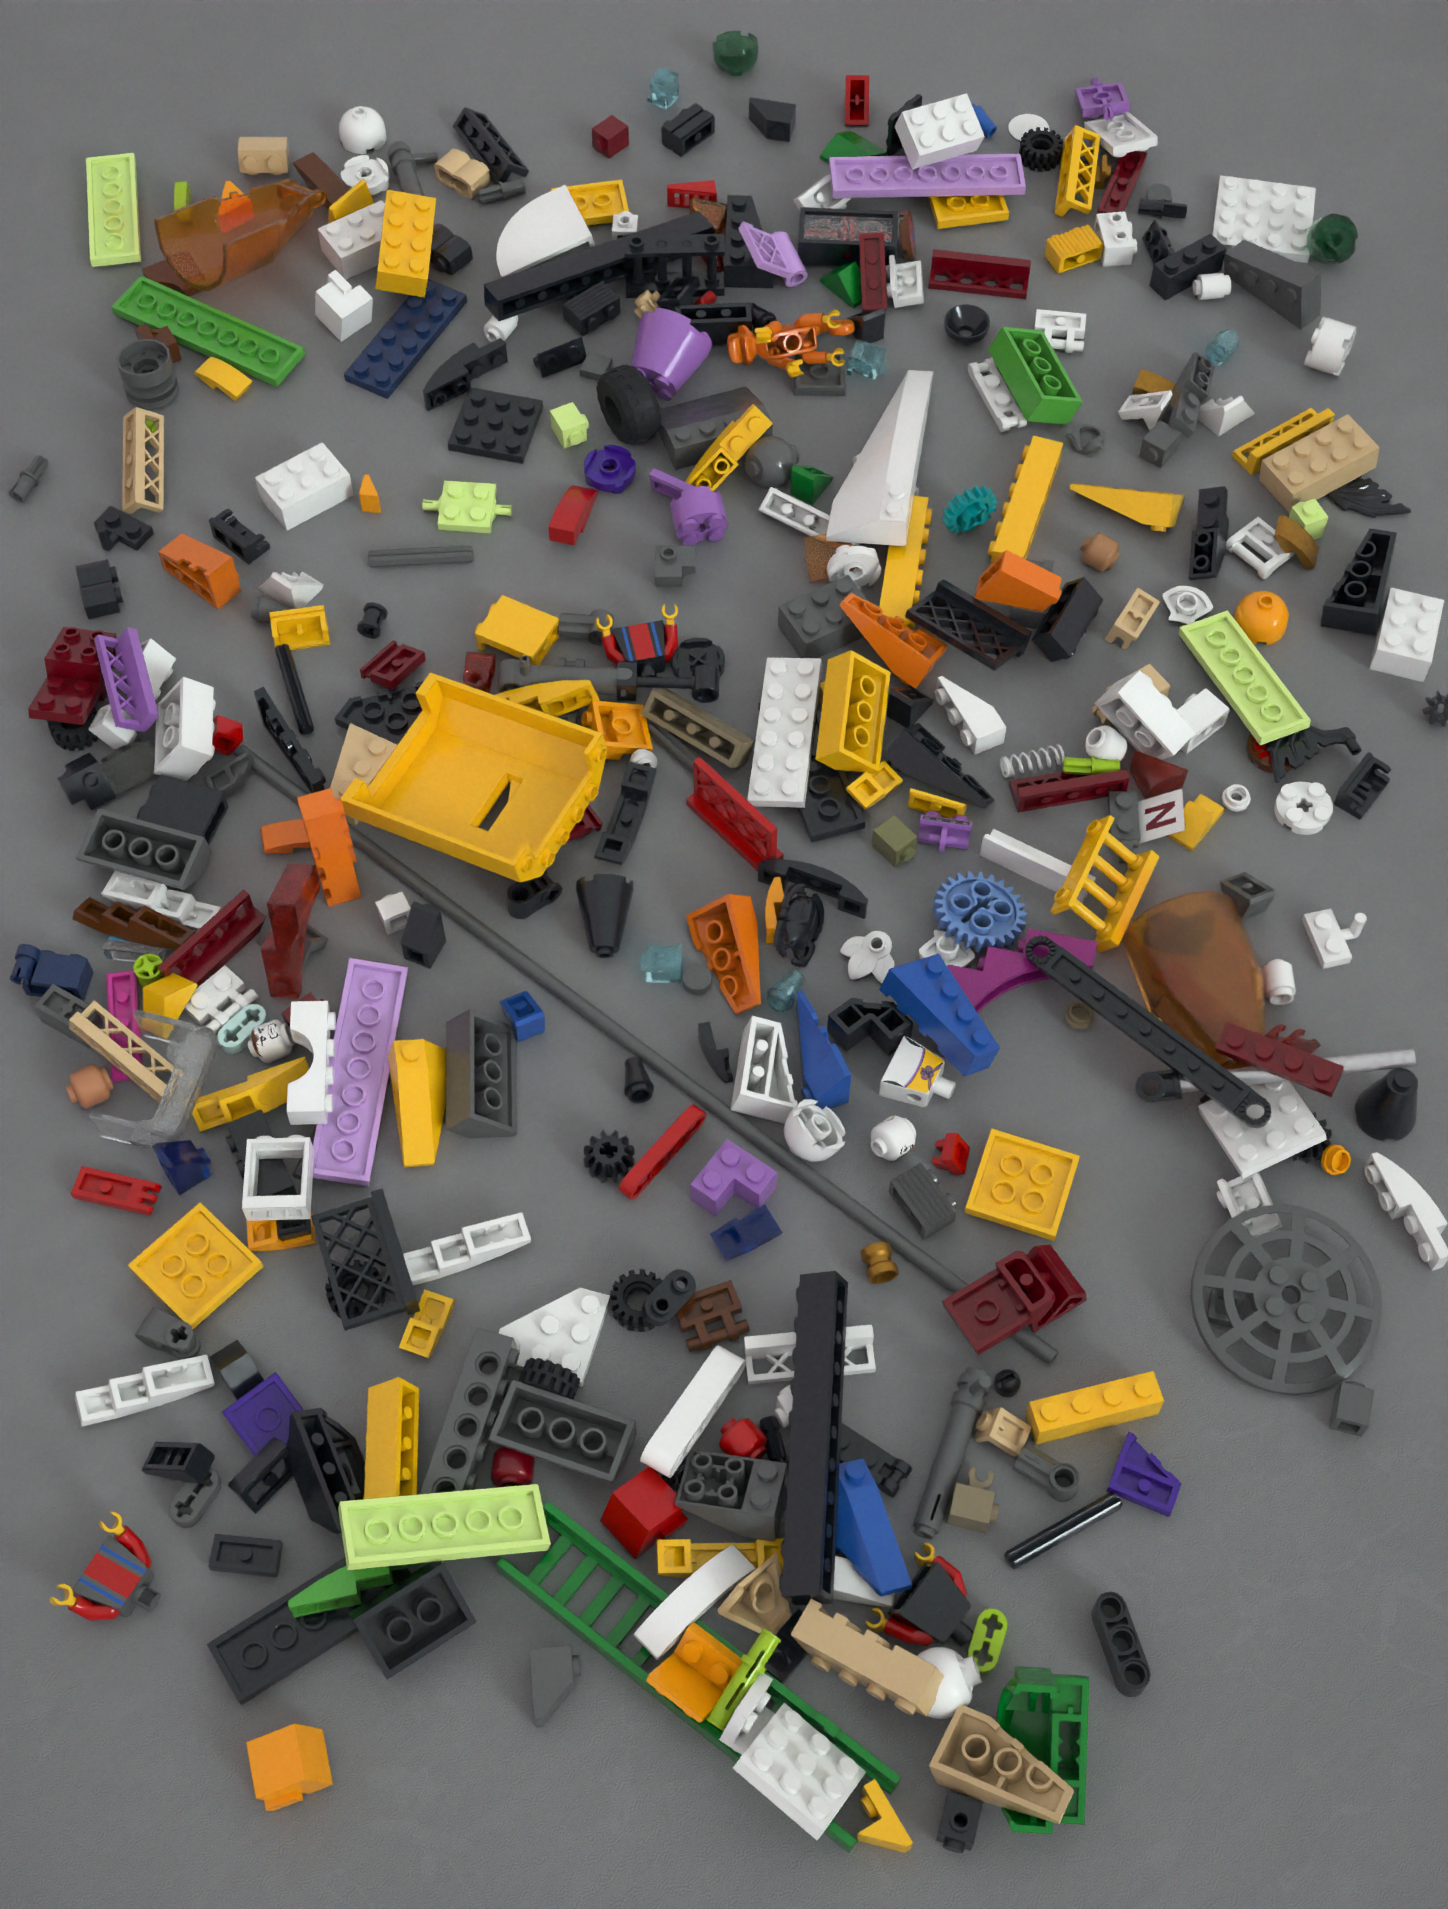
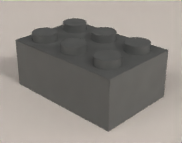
M849 575L778 607V627L800 658H819L864 637L839 606L841 601L850 593L867 600Z

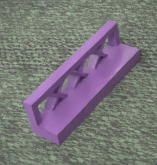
M126 627L118 639L98 634L94 642L115 727L146 732L159 717L137 629ZM106 646L115 648L117 656L115 657L106 649ZM111 666L115 667L121 673L122 678L118 677L111 670ZM117 687L127 695V700L117 693ZM122 709L131 715L133 720L123 718Z

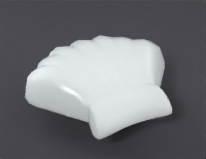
M1176 586L1163 593L1164 602L1171 613L1169 621L1187 625L1195 622V620L1203 617L1213 609L1208 596L1203 591L1194 587Z
M934 930V937L919 949L921 959L940 954L947 966L949 964L965 968L975 958V954L970 948L968 950L965 949L964 942L961 941L955 945L956 937L946 938V932Z

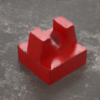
M946 1133L945 1139L938 1140L935 1143V1147L942 1152V1155L940 1157H932L931 1163L937 1169L951 1171L953 1175H965L970 1147L958 1133Z

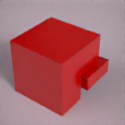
M648 1466L612 1493L600 1522L637 1559L654 1546L657 1538L658 1540H667L683 1528L688 1518L682 1513V1508L675 1506L677 1493L653 1468Z

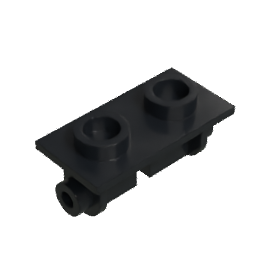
M1154 220L1142 237L1153 264L1175 253L1174 249L1170 248L1171 243L1167 236V231L1159 227L1157 220Z
M580 337L537 353L536 357L533 358V362L536 368L539 367L542 378L583 363L586 358L583 339Z

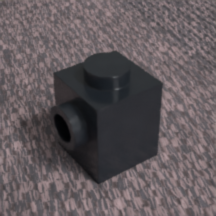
M948 1792L936 1841L943 1842L942 1847L956 1853H963L964 1849L971 1850L976 1836L983 1801Z

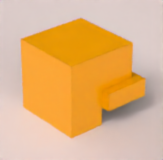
M294 1723L246 1742L256 1799L264 1800L266 1811H276L303 1800L302 1793L310 1794L333 1785L323 1729Z

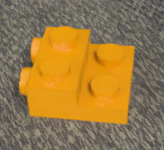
M592 700L587 710L583 712L582 726L603 734L608 750L606 760H620L623 754L632 755L639 749H646L652 752L653 747L647 719L641 715L644 705Z

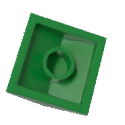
M850 130L836 133L821 153L820 159L829 164V157L887 156V152Z

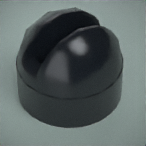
M1011 1369L1000 1371L994 1381L996 1392L1003 1397L1016 1395L1021 1385L1019 1375ZM1009 1377L1013 1378L1009 1382L1005 1383L1003 1386L1000 1383L1001 1381Z

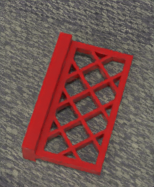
M701 757L694 760V794L686 799V805L757 872L760 861L783 860L784 854L777 848V827Z

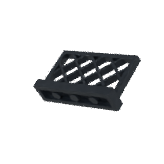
M944 579L938 582L934 592L909 608L905 615L909 620L994 671L1013 656L1020 657L1023 655L1032 631ZM919 613L929 614L930 617H924ZM937 615L947 616L948 619L937 618ZM942 627H951L952 631L945 630ZM959 628L969 629L970 632L959 631ZM963 640L974 641V644H968ZM981 642H991L992 646L982 645ZM987 654H996L997 658L993 659Z
M383 1188L370 1192L372 1197L311 1216L345 1331L407 1311L408 1315L420 1311ZM369 1208L371 1216L365 1226L351 1221L355 1212ZM333 1219L340 1222L341 1225L335 1235L332 1236L322 1231L320 1223ZM373 1224H374L375 1231H373V1230L370 1229ZM347 1226L361 1232L353 1245L340 1239ZM366 1235L379 1241L373 1254L359 1248ZM325 1239L330 1241L328 1246H326ZM336 1244L350 1250L342 1264L330 1259L329 1256ZM381 1251H382V1254H383L384 1259L378 1257V1256L380 1255ZM355 1253L369 1259L362 1273L348 1267ZM375 1262L387 1267L388 1270L381 1282L367 1276ZM333 1267L338 1269L336 1274L334 1273ZM344 1272L358 1278L350 1292L338 1286V1282ZM389 1280H391L393 1287L387 1285ZM364 1281L378 1287L370 1301L356 1295ZM383 1290L394 1294L398 1304L385 1308L375 1303ZM341 1295L347 1297L344 1303ZM352 1300L367 1306L361 1316L348 1319L346 1310Z

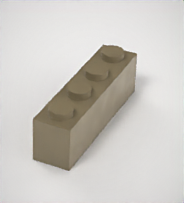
M667 688L652 689L641 712V715L730 768L744 766L755 745L756 740Z

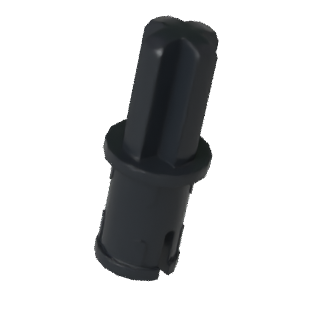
M1140 198L1138 214L1159 216V219H1162V216L1181 219L1186 217V204L1165 202V199L1158 201Z

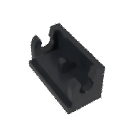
M226 509L215 518L209 519L213 537L247 564H251L270 549V544L267 541H263L265 539L264 535L254 534L241 524L236 517L232 516L225 522V519L233 513L230 509Z
M1368 752L1340 787L1334 805L1361 820L1388 785L1390 778L1383 773L1388 774L1391 768Z

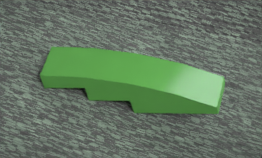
M425 1563L347 1570L346 1565L319 1579L288 1601V1606L295 1618L362 1604L361 1590L394 1584L392 1571L424 1565Z

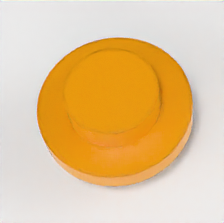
M1337 1144L1328 1146L1321 1158L1323 1170L1330 1175L1346 1172L1351 1163L1349 1152L1343 1146Z

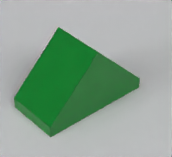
M856 262L838 266L820 278V283L853 309L862 303L861 271Z
M793 465L791 469L790 495L813 505L832 482L833 476L813 466Z

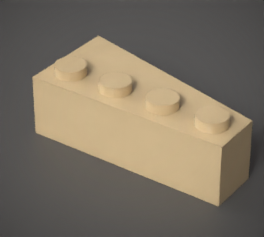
M810 1599L791 1633V1636L812 1657L810 1663L825 1673H828L830 1669L838 1672V1677L853 1687H856L858 1683L866 1686V1691L881 1701H884L886 1697L896 1701L894 1705L911 1716L916 1711L927 1717L936 1701L939 1686L944 1678V1675L938 1668L898 1645H895L890 1650L891 1645L876 1633L867 1629L863 1635L862 1630L849 1622L848 1618L837 1612L834 1618H832L822 1608L821 1603Z

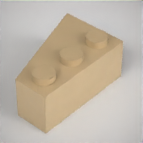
M350 723L330 786L334 798H341L354 778L365 781L368 788L397 747V744ZM345 811L347 822L357 825L360 820L347 816Z

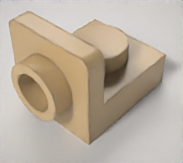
M1002 1407L985 1411L980 1415L976 1422L977 1431L974 1440L979 1443L989 1441L1011 1456L1016 1457L1019 1456L1024 1448L1032 1427Z

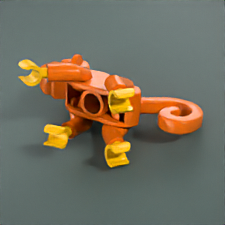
M832 310L828 315L824 313H806L797 318L794 324L781 325L778 321H772L765 327L755 328L756 335L747 326L741 325L738 327V332L731 333L727 338L728 354L731 362L735 364L742 362L744 365H750L756 358V354H759L762 359H766L768 364L787 371L788 375L794 378L804 374L799 369V365L803 364V361L806 364H828L831 361L835 366H842L845 360H837L835 355L844 354V350L837 348L833 353L815 351L818 347L817 336L828 331L831 336L849 335L855 331V325L849 319H830L831 316H840L838 310ZM798 354L801 359L793 360L788 358V356Z

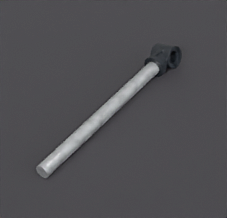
M1414 1048L1324 1058L1344 1066L1342 1074L1416 1066ZM1252 1066L1227 1069L1247 1085L1288 1081ZM1173 1070L1143 1073L1138 1077L1135 1087L1137 1095L1142 1100L1152 1103L1182 1099V1093L1200 1091ZM1147 1079H1155L1160 1084V1090L1154 1096H1148L1143 1092V1083Z

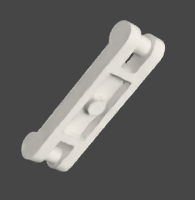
M993 358L985 359L983 363L979 364L977 362L968 364L969 376L1000 432L1009 431L1010 427L1014 426L1018 428L1026 426L1027 420L1024 418L1022 411L1000 375Z

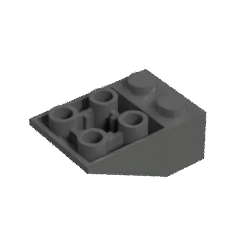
M691 1449L675 1500V1506L742 1537L775 1542L787 1497L785 1489V1477L788 1474L787 1463Z

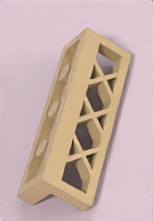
M135 407L123 417L122 512L133 514L138 509L144 508L160 513L164 508V415ZM145 419L155 422L154 433H151L145 425ZM146 441H149L155 448V456L151 457L145 449ZM147 464L155 472V479L153 481L145 473V466ZM149 488L155 496V503L145 500V489Z
M95 1000L82 1013L77 1011L69 1019V1029L159 1104L163 1105L187 1079L183 1073ZM95 1011L104 1018L105 1029H99L87 1018ZM108 1022L115 1028H109ZM122 1033L128 1039V1048L119 1046L109 1037V1034ZM131 1042H133L137 1047L132 1048ZM132 1053H146L151 1057V1067L143 1066L132 1056ZM155 1061L162 1067H155ZM155 1072H169L176 1080L168 1086L155 1076Z

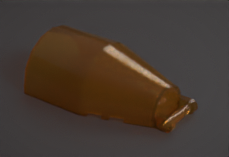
M287 178L276 183L250 188V193L238 195V192L234 191L229 192V198L217 200L216 196L207 197L154 219L160 249L170 268L183 282L196 290H213L272 263L307 223L313 214V209L325 204L327 200L326 191L321 189L313 190Z
M1214 891L1193 892L1167 899L1146 910L1131 922L1122 941L1148 1011L1225 1069L1251 1067L1215 1052V1046L1227 1022L1266 1036L1264 974L1235 901L1225 893Z

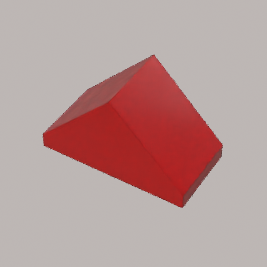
M846 75L844 96L845 125H869V75Z

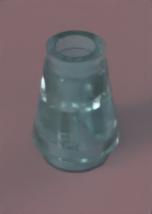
M790 970L768 990L766 999L768 1005L777 1012H785L791 1009L797 998V992L804 981V976L797 970Z

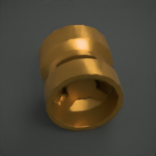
M888 1242L873 1243L860 1251L863 1263L867 1264L866 1274L871 1284L885 1283L899 1275L896 1263L891 1261L893 1252Z

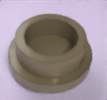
M1075 1001L1065 1009L1064 1019L1070 1027L1083 1030L1092 1025L1094 1011L1082 1001Z

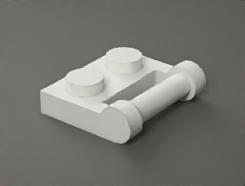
M1259 517L1231 536L1226 542V550L1237 554L1257 570V574L1264 580L1275 569L1295 555V552L1284 553L1274 536L1276 530ZM1245 542L1268 561L1264 563L1241 543Z

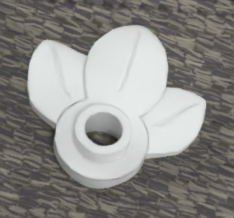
M883 931L870 932L866 937L854 936L848 939L840 950L843 955L850 957L848 974L851 980H857L873 973L877 981L882 984L888 970L894 968L895 965L890 955L892 950L891 938ZM876 940L883 943L878 949L872 947V943Z

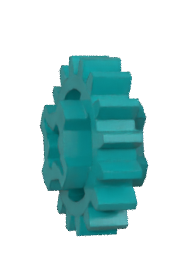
M975 485L970 490L966 488L964 494H956L952 501H948L949 507L942 510L944 515L941 518L949 532L952 531L956 535L961 531L962 534H965L967 531H974L977 525L983 526L987 519H991L990 513L997 510L995 505L998 504V501L990 488L987 489L983 485L979 489Z

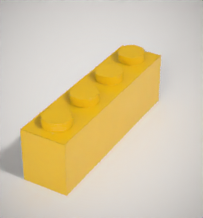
M1154 1371L1030 1401L1025 1416L1028 1425L1032 1427L1030 1431L1034 1444L1037 1445L1157 1415L1164 1403V1399Z
M400 1377L368 1388L363 1499L417 1495L419 1388Z

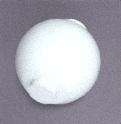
M945 1647L929 1648L919 1653L918 1657L936 1666L944 1675L937 1692L936 1701L928 1717L934 1719L953 1717L958 1707L969 1705L973 1697V1686L982 1683L974 1657L963 1658L956 1651Z

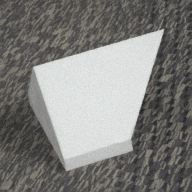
M1241 395L1234 399L1233 397L1225 400L1219 398L1216 401L1217 404L1214 402V399L1208 400L1200 405L1198 420L1219 437L1255 413Z
M273 572L271 577L257 589L279 603L297 609L303 608L322 590L324 585L304 572H301L300 576L295 572L292 575L284 572L280 575L277 572Z

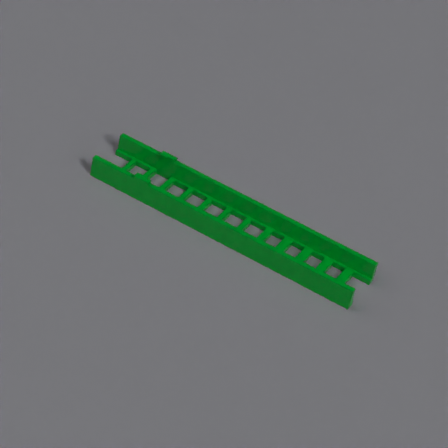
M548 1501L543 1507L546 1524L560 1535L559 1539L528 1576L502 1557L496 1563L498 1572L737 1763L742 1755L719 1740L723 1731L706 1719L699 1723L687 1716L681 1708L667 1697L659 1694L646 1681L649 1673L642 1667L652 1654L644 1646H642L632 1660L618 1649L619 1645L649 1607L655 1610L669 1595ZM573 1545L586 1557L554 1597H552L539 1585ZM600 1566L612 1578L583 1614L578 1617L565 1606L596 1567ZM625 1586L637 1595L638 1598L605 1639L591 1627ZM700 1619L695 1621L697 1625L740 1658L742 1657L743 1653L703 1621ZM765 1671L764 1674L773 1679L766 1691L771 1695L770 1701L775 1704L771 1711L776 1713L783 1703L787 1704L866 1771L864 1776H867L870 1780L876 1779L879 1786L889 1795L893 1793L900 1782L901 1776L844 1733L840 1727L821 1712L816 1711ZM833 1820L824 1831L825 1835L848 1853L851 1852L858 1842L855 1837Z

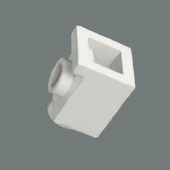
M628 211L613 215L612 240L618 239L619 235L627 236L638 232V215H633Z

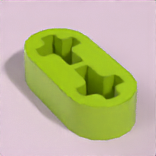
M188 181L175 182L174 188L175 217L177 221H189L191 210L190 186Z
M990 1608L980 1613L967 1653V1657L973 1656V1654L979 1655L983 1645L989 1647L987 1658L992 1660L991 1662H985L984 1666H979L977 1664L978 1659L974 1657L981 1676L988 1675L994 1671L1007 1631V1619L997 1609ZM990 1618H994L997 1620L996 1626L1000 1627L1001 1630L995 1629L992 1638L989 1639L985 1637L987 1626L982 1624V1622L988 1623Z

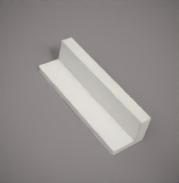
M995 829L992 830L990 835L985 834L982 839L980 856L1055 892L1062 887L1072 867ZM1088 874L1087 877L1095 882L1096 877ZM1081 888L1077 900L1083 904L1089 893Z

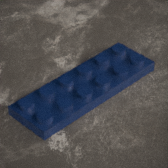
M428 279L425 298L408 296L344 373L345 381L388 399L467 303L466 294Z

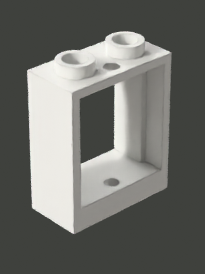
M291 1135L288 1138L259 1136L256 1139H247L242 1210L247 1221L310 1219L314 1148L310 1137ZM303 1158L300 1195L257 1196L259 1159Z

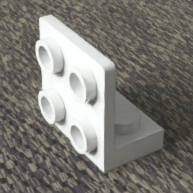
M759 1674L735 1710L719 1739L741 1755L744 1754L775 1715L773 1711L766 1707L771 1698V1695L766 1691L773 1681L766 1674Z

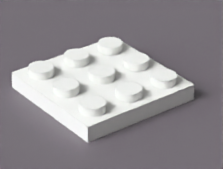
M1290 1081L1248 1085L1260 1096L1266 1098L1271 1106V1118L1265 1126L1260 1128L1248 1127L1213 1100L1198 1106L1200 1115L1242 1179L1326 1140L1325 1131ZM1257 1104L1249 1106L1246 1110L1249 1118L1253 1119L1261 1118L1265 1112L1263 1107Z
M783 1703L733 1767L736 1772L816 1840L824 1833L866 1773L853 1759L843 1753L826 1736L817 1731L785 1703Z

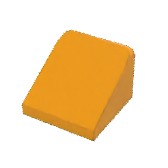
M365 474L359 490L361 509L363 512L381 513L377 491L370 476Z

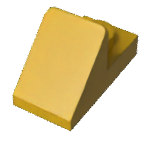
M1200 794L1194 802L1189 800L1184 807L1185 830L1168 835V837L1193 851L1221 817L1224 807Z
M876 1779L863 1786L861 1792L863 1798L860 1799V1802L870 1819L876 1817L877 1821L860 1831L856 1839L861 1842L905 1853L911 1849L913 1842Z

